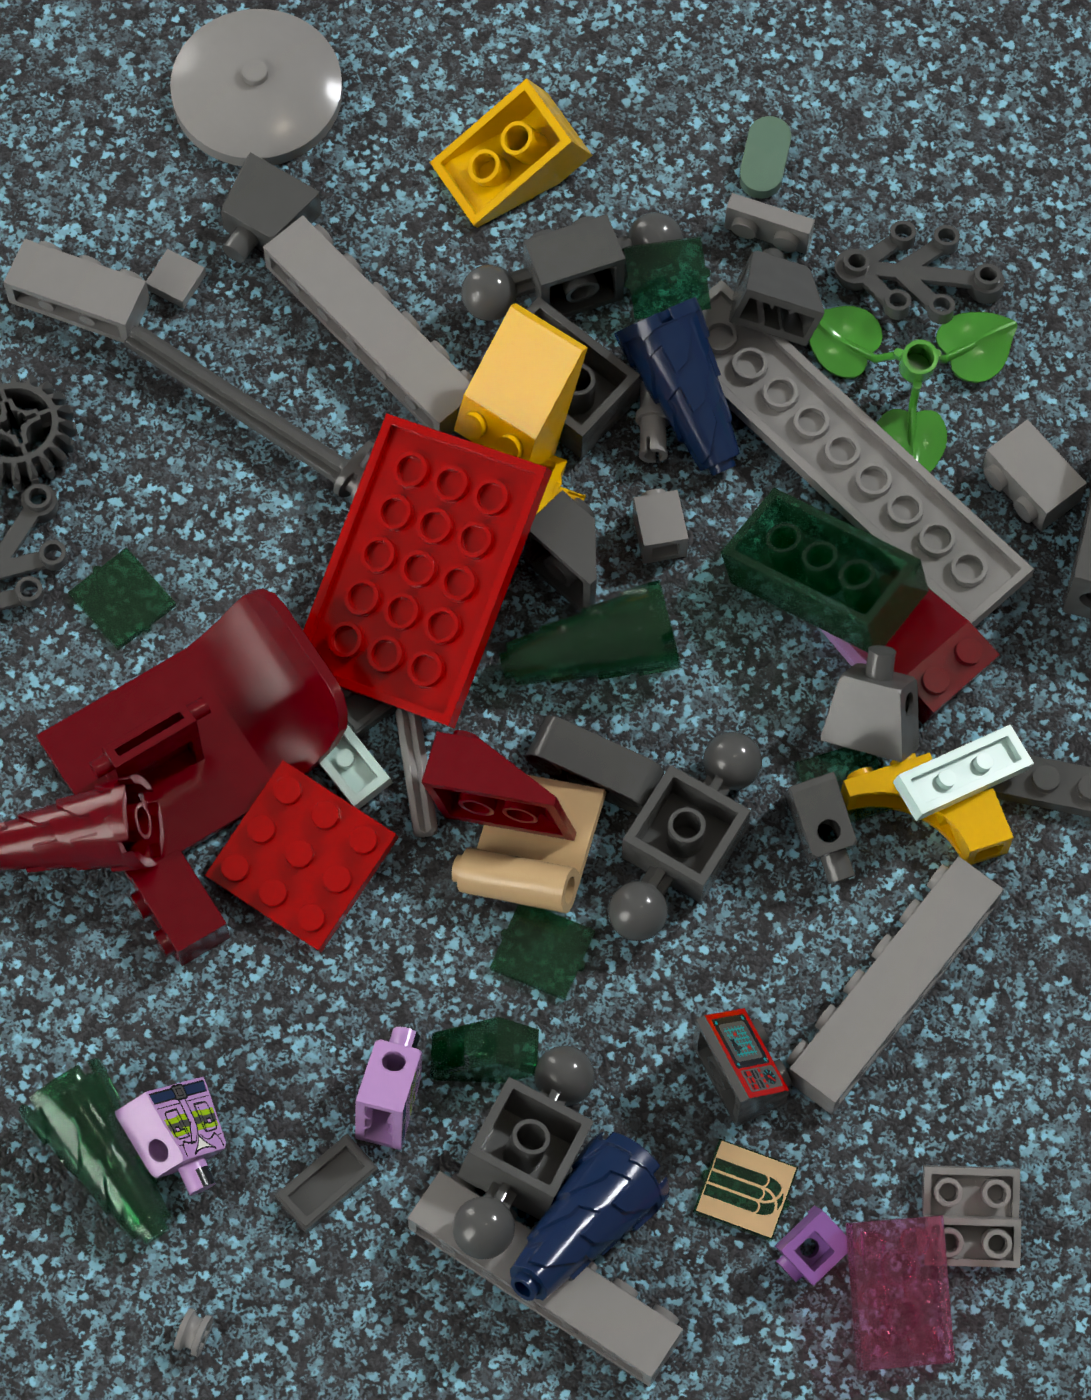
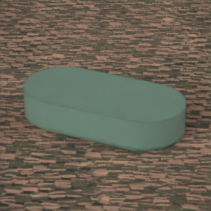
M761 117L753 122L748 132L740 167L739 183L743 191L754 198L763 199L771 197L779 191L782 185L791 144V130L788 124L778 117Z

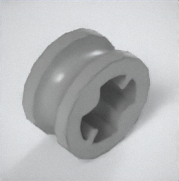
M189 1308L178 1329L174 1349L181 1351L183 1348H188L191 1351V1356L199 1357L209 1337L214 1319L213 1316L207 1314L205 1317H199L195 1309Z

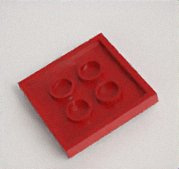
M282 760L205 876L322 953L399 836Z

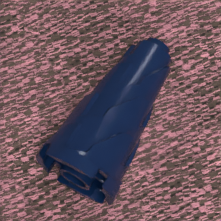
M697 298L688 299L614 333L630 366L641 375L640 377L653 402L660 404L679 442H684L700 471L708 468L713 476L736 466L733 457L740 454L730 423L732 415L718 379L721 373L708 340L710 333Z
M601 1132L594 1136L584 1147L571 1166L573 1171L555 1196L550 1208L527 1236L528 1243L510 1268L511 1286L518 1296L527 1301L534 1299L545 1300L567 1280L573 1281L599 1255L603 1256L631 1230L637 1231L663 1206L669 1197L670 1191L667 1176L658 1183L654 1173L659 1169L660 1164L640 1144L615 1132H612L606 1140H603L602 1134L604 1132Z

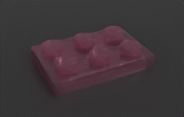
M943 1215L847 1222L846 1235L857 1370L868 1371L954 1363Z

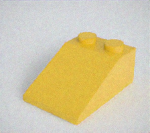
M526 78L429 163L473 226L478 228L560 184L593 155L550 95Z
M516 303L511 305L464 393L454 431L476 444L539 465L555 455L588 347Z

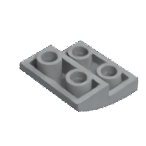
M923 1165V1265L1020 1268V1169L1009 1167Z

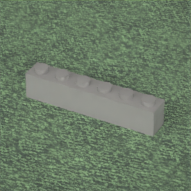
M303 215L264 245L266 268L423 426L447 434H451L454 431L464 393L473 376L466 370L460 372L450 362L449 354L444 347L435 340L430 342L421 333V328L414 317L407 311L401 313L391 303V297L378 282L371 284L362 275V269L353 256L349 253L342 255L333 246L334 243L329 233L319 224L313 226Z
M959 856L949 868L942 864L936 870L927 884V887L931 889L929 894L922 902L914 899L899 919V922L904 924L894 938L887 933L881 939L871 954L876 959L866 973L861 969L854 973L843 989L847 997L838 1008L832 1004L827 1007L815 1024V1027L820 1031L809 1044L802 1040L786 1061L791 1066L788 1073L792 1082L791 1085L831 1115L999 904L1004 889Z
M439 1171L408 1216L409 1230L650 1387L682 1339L683 1328L677 1325L679 1322L678 1317L658 1304L650 1308L638 1300L637 1296L639 1293L623 1280L614 1278L610 1282L596 1272L598 1266L593 1261L573 1281L567 1280L545 1300L534 1299L527 1301L521 1298L511 1286L510 1268L528 1243L527 1236L536 1225L530 1230L515 1220L518 1215L511 1208L510 1212L514 1218L515 1233L506 1251L491 1259H476L465 1254L455 1242L452 1229L453 1220L456 1212L465 1202L475 1197H480L475 1194L478 1189L476 1186L457 1177V1173L449 1177Z

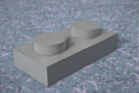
M732 193L726 207L724 228L732 230L734 234L745 239L757 238L772 243L776 248L785 252L796 251L807 254L812 241L815 219Z

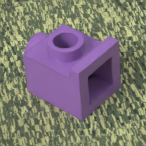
M814 1205L808 1211V1214L775 1245L782 1254L776 1262L793 1281L797 1282L803 1277L814 1286L855 1247V1244L822 1209ZM811 1238L816 1244L814 1252L808 1256L802 1255L800 1245L806 1239Z

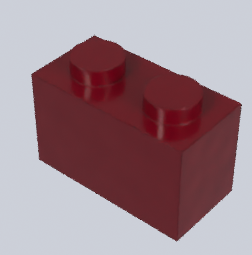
M177 849L156 861L157 864L155 866L144 868L132 875L131 879L135 892L129 896L142 919L151 916L159 930L154 932L153 935L165 956L168 957L174 954L181 966L226 941L230 938L224 918L181 850Z

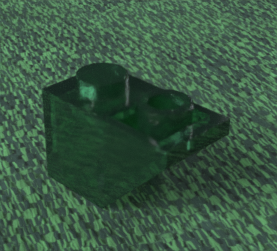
M495 1017L432 1033L430 1079L437 1081L505 1083L508 1077L515 1080L532 1077L535 1075V1067L538 1062L539 1029L501 1017Z

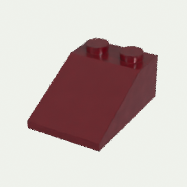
M897 565L831 623L866 662L870 646L882 645L896 650L894 672L913 676L917 680L918 720L922 724L926 723L977 678L1000 655L969 620L900 565Z
M455 730L453 734L436 732L421 783L444 818L571 841L575 840L577 832L555 795L490 747L477 735L464 730Z

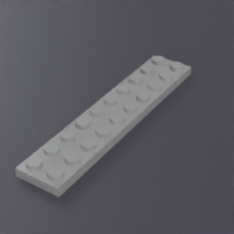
M719 281L698 299L710 333L708 340L721 373L718 379L729 409L896 566L900 565L969 620L974 627L1033 577L1034 568L792 344L785 339L729 322L734 291L725 282Z

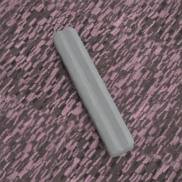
M398 708L395 714L413 834L418 838L430 837L437 834L438 826L434 801L421 783L428 762L421 716Z

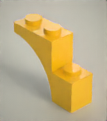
M912 753L902 762L892 760L889 766L874 771L872 767H864L850 773L847 779L843 780L841 788L847 812L866 808H884L912 815L894 786L893 781L899 774L932 760L931 754L927 753L916 757V754ZM993 788L975 794L921 819L938 830L950 842L958 855L970 865L1008 853L1014 838Z

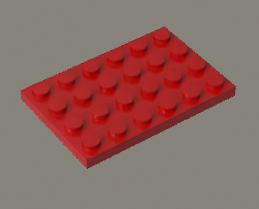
M386 413L303 629V632L335 676L340 687L455 729L551 477L552 471L549 468Z

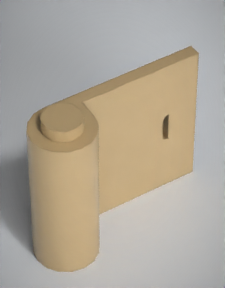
M528 775L557 797L577 832L575 840L571 841L484 825L477 848L468 847L462 855L456 856L452 866V880L457 882L458 890L461 893L568 913L573 906L606 791L601 788Z

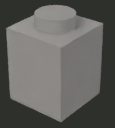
M652 489L638 497H634L632 516L643 564L686 557L689 538L678 490L666 492L664 489Z

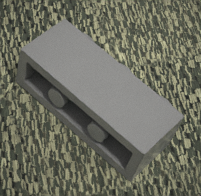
M24 239L3 282L9 303L123 343L130 336V330L134 326H139L150 302L147 283L135 272L127 269L117 271L103 266L93 257L87 255L77 257L62 252L58 246L47 241L36 243Z

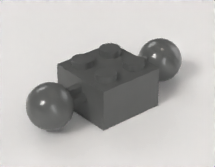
M649 212L641 215L630 226L628 235L620 238L616 237L607 214L596 218L592 216L582 217L570 226L555 231L550 229L541 230L533 234L529 239L523 240V269L509 273L504 268L491 264L473 269L463 281L461 288L462 302L466 310L475 318L483 321H495L505 317L510 306L516 303L518 297L529 294L532 303L540 297L567 318L623 300L625 263L636 260L639 264L648 268L665 267L671 264L680 254L683 246V234L678 223L669 215L661 212Z
M725 732L716 736L707 745L703 756V766L707 777L703 783L670 764L622 841L621 858L644 870L646 873L641 881L622 885L614 892L608 906L609 920L614 930L622 937L632 941H644L654 937L662 930L668 916V907L664 895L670 886L699 903H702L748 829L751 810L730 799L727 795L730 791L741 790L751 785L761 771V751L755 741L749 736L739 732Z
M565 1045L554 1047L545 1052L538 1060L534 1071V1080L538 1091L511 1077H508L467 1152L457 1175L460 1179L486 1192L482 1197H475L465 1202L455 1214L452 1226L453 1236L458 1247L465 1254L476 1259H491L506 1251L515 1233L514 1218L510 1212L512 1206L538 1220L550 1208L594 1123L593 1120L566 1107L583 1101L590 1094L595 1082L593 1064L589 1057L580 1049Z

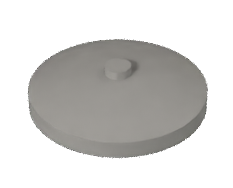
M247 9L231 12L202 26L181 48L173 65L170 81L174 113L185 135L204 153L217 160L236 166H243L250 152L272 165H278L300 157L311 150L327 135L337 119L343 91L339 61L326 38L304 20L288 13L269 9Z

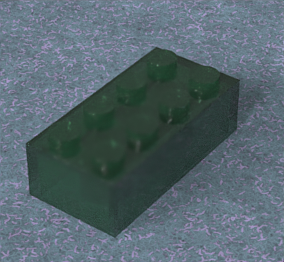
M776 488L771 490L721 551L731 584L867 653L870 646H885L929 591L921 559Z

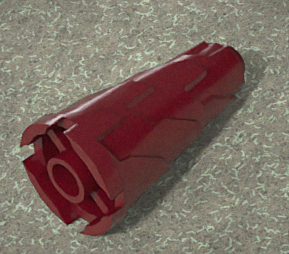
M140 775L123 776L96 784L94 786L95 789L57 799L56 804L19 813L17 815L18 818L0 823V870L26 869L28 873L75 868L76 870L110 868L112 872L140 870L155 866L157 863L152 858L162 856L164 829L158 801L147 803L143 793L153 792L152 787Z

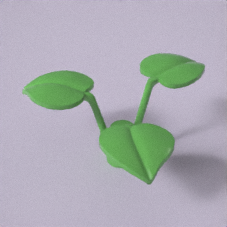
M839 306L824 309L825 314L810 338L809 344L818 363L830 374L844 379H854L862 375L868 360L873 363L896 359L899 361L898 366L901 376L912 383L908 412L902 409H892L883 414L876 423L931 473L939 463L946 448L947 430L942 417L937 412L932 410L917 412V403L922 383L932 376L938 362L945 364L949 361L954 375L963 381L981 383L992 379L1002 370L1007 361L1012 340L1017 330V322L994 313H961L954 315L950 322L942 324L937 331L936 343L940 350L936 349L929 341L918 339L910 342L904 350L896 348L893 352L874 354L880 347L883 336L878 320L873 314L860 307Z

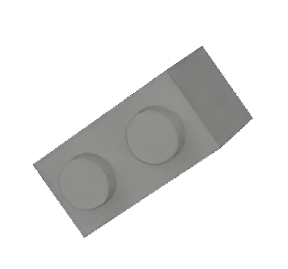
M1028 419L987 449L982 467L989 484L997 491L1003 490L1013 501L1017 514L1025 522H1032L1040 531H1043L1081 502L1087 484Z

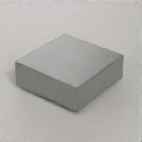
M167 249L146 280L148 291L184 309L206 276L205 267Z

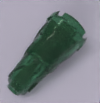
M660 580L622 591L618 597L581 608V613L539 626L538 631L507 642V651L499 653L505 679L514 678L516 685L536 684L550 681L552 684L597 676L599 680L636 673H639V676L682 668Z
M99 1058L87 1060L92 1070L91 1073L84 1074L79 1065L71 1068L29 1097V1100L35 1107L34 1110L26 1104H22L18 1112L25 1124L33 1130L44 1145L48 1144L67 1170L83 1183L105 1214H110L132 1241L142 1239L144 1244L147 1245L169 1230L166 1221L170 1219L171 1214L156 1186L158 1180L149 1173L116 1118L115 1111L121 1108L118 1102L121 1098L107 1073V1069Z

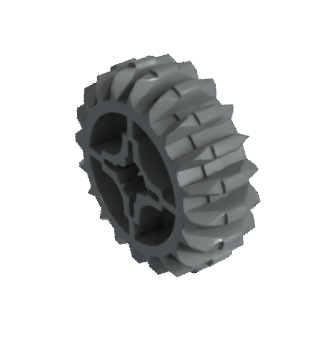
M14 372L10 378V383L3 384L0 379V454L9 453L16 456L5 457L0 455L1 490L8 481H12L14 489L20 492L23 481L30 480L32 485L39 484V476L43 474L54 480L56 474L53 465L66 468L68 460L65 454L74 453L75 443L72 438L77 435L76 423L73 422L75 416L72 407L66 405L65 395L61 391L54 393L53 385L48 380L38 386L37 378L32 374L24 383L20 382L19 376ZM18 407L31 408L32 410H21ZM11 421H14L17 430L21 429L22 432L20 434L23 443H19L16 434L12 435ZM46 439L39 448L32 452L33 446L37 442Z

